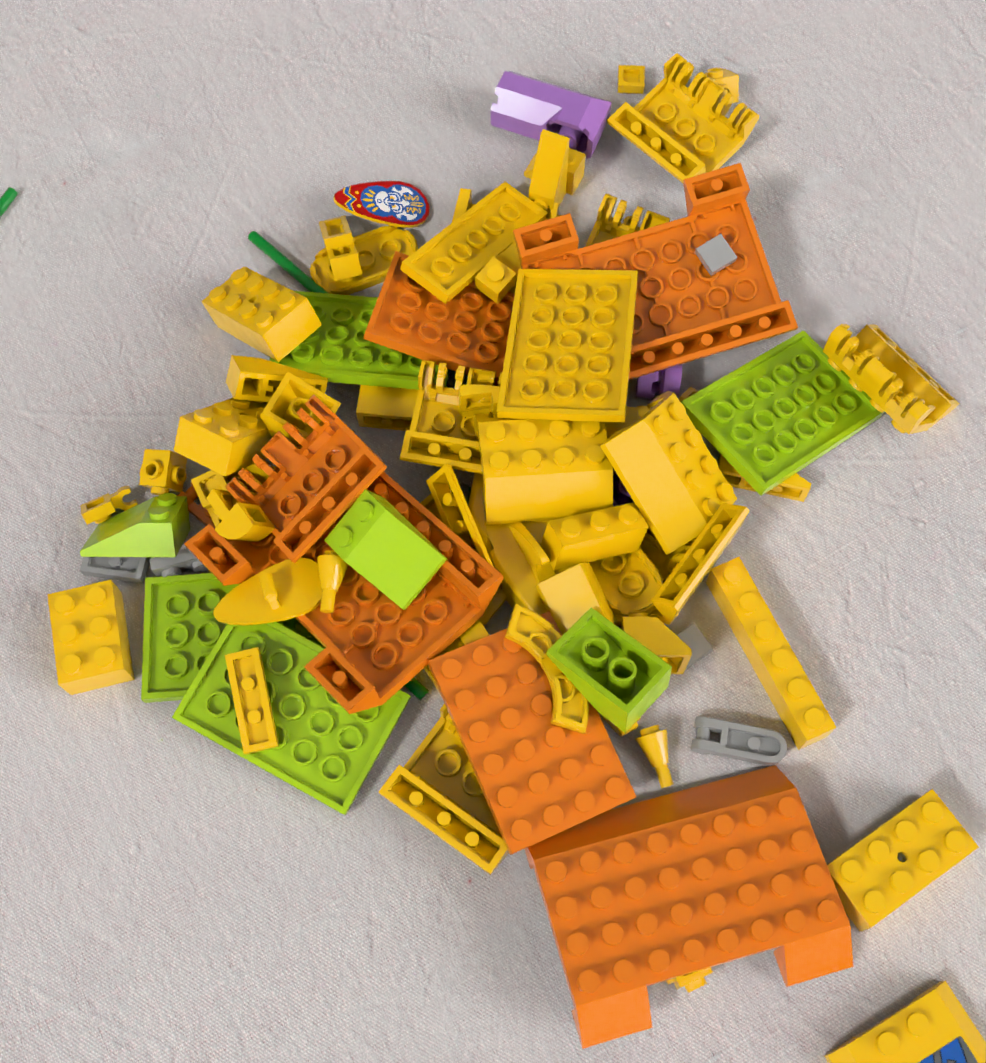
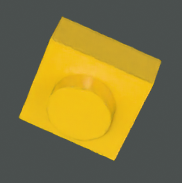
M619 65L617 93L644 94L645 66Z

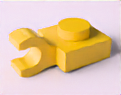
M123 486L113 494L106 493L80 505L81 515L86 524L88 525L92 522L96 524L102 523L110 519L112 513L116 512L117 508L126 511L138 505L136 499L131 502H124L122 500L124 495L131 493L130 486Z

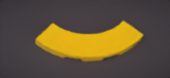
M515 604L505 638L521 645L530 652L545 671L553 696L551 724L584 734L588 723L589 701L546 655L547 650L562 636L542 616L528 608Z

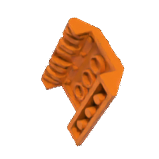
M315 394L310 397L305 405L322 420L320 423L302 407L296 412L298 417L314 429V431L305 438L293 424L286 422L283 429L299 443L298 446L281 431H278L260 450L277 467L274 469L259 454L252 458L254 464L269 475L266 481L261 484L250 471L242 468L238 475L254 491H251L236 477L225 486L230 494L240 503L260 506L275 527L271 532L276 537L273 540L274 543L293 563H296L387 468L385 463Z

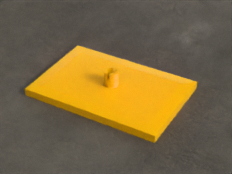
M518 270L496 410L497 418L625 423L638 270Z

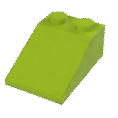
M366 489L324 540L348 565L404 610L407 609L447 560L384 497Z
M173 493L161 494L99 523L80 550L81 557H176L191 530L187 496H176Z
M592 607L547 650L546 654L589 703L624 733L632 727L668 688L672 671L671 665Z

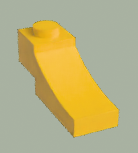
M346 216L319 221L334 280L348 282L356 279L359 275H363Z
M515 241L497 257L493 256L475 277V287L497 304L513 286L516 288L518 270L521 269Z

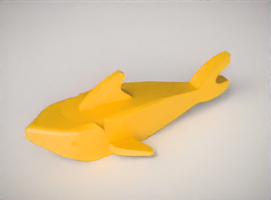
M474 472L468 507L493 567L503 575V580L498 587V593L493 596L485 613L479 619L483 626L486 625L505 601L509 603L512 609L515 604H518L539 615L547 612L535 585L571 568L566 567L553 570L548 556L540 546L548 521L486 525L482 497L484 488L483 474ZM603 716L605 721L620 737L638 728V723L636 721L632 725V727L626 733H624L621 729H619L617 726H615L612 722H610Z

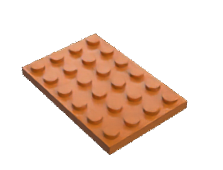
M395 251L363 339L421 360L434 361L438 366L439 363H447V368L455 372L458 366H465V375L467 376L470 367L496 371L494 385L498 386L500 372H503L515 294L508 292L497 304L475 287L474 280L445 304L400 270L402 261L409 257V255Z
M550 611L540 614L563 636ZM506 628L428 660V666L508 852L512 855L628 802L637 796L597 710L590 703L588 723L584 734L551 724L553 696L546 673L530 652L521 645L505 638Z

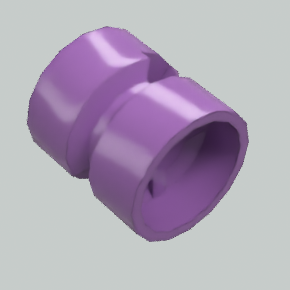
M682 364L637 377L636 397L652 399L655 395L671 391L679 398Z

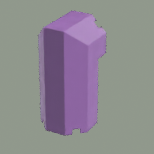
M504 71L495 91V95L498 96L497 104L492 103L491 125L536 140L540 139L543 129L570 138L569 148L586 154V159L592 157L607 125L612 102L513 71Z

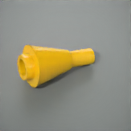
M328 550L324 552V555L317 557L321 590L323 591L320 611L333 613L336 592L339 590L348 564L334 550Z
M654 725L639 730L641 737L635 738L651 766L655 767L661 788L674 785L667 764L669 763L667 729L660 731L659 726Z

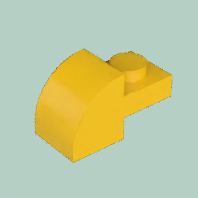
M213 489L206 497L214 509V514L222 520L215 531L226 539L260 541L267 537L275 528L259 505L240 503L229 491Z

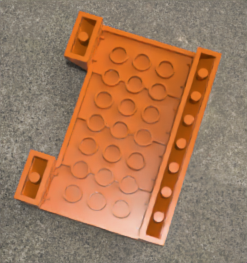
M741 163L684 179L687 217L578 249L579 239L570 213L514 229L513 234L521 269L638 270L629 380L797 330L798 325L789 300L781 302L746 201L750 188ZM722 234L736 254L737 259L734 263L710 276L695 254V250L717 235Z
M384 471L366 490L384 497L447 560L406 610L400 608L348 565L339 590L336 592L333 613L321 612L320 603L316 609L309 613L295 617L325 647L323 651L304 666L305 669L349 714L377 707L388 701L428 665V660L437 657L483 616L503 580V575ZM350 507L303 554L302 558L312 559L318 563L317 557L319 555H324L325 551L333 550L324 540ZM210 523L184 543L194 556L224 586L243 583L268 567L289 559L274 543L273 540L276 537L272 533L260 541L226 539L220 536Z
M776 765L611 809L524 849L530 869L534 868L571 994L574 1009L571 1012L582 1049L652 1028L647 986L775 948L777 949L773 953L786 987L853 967L851 926L798 790Z

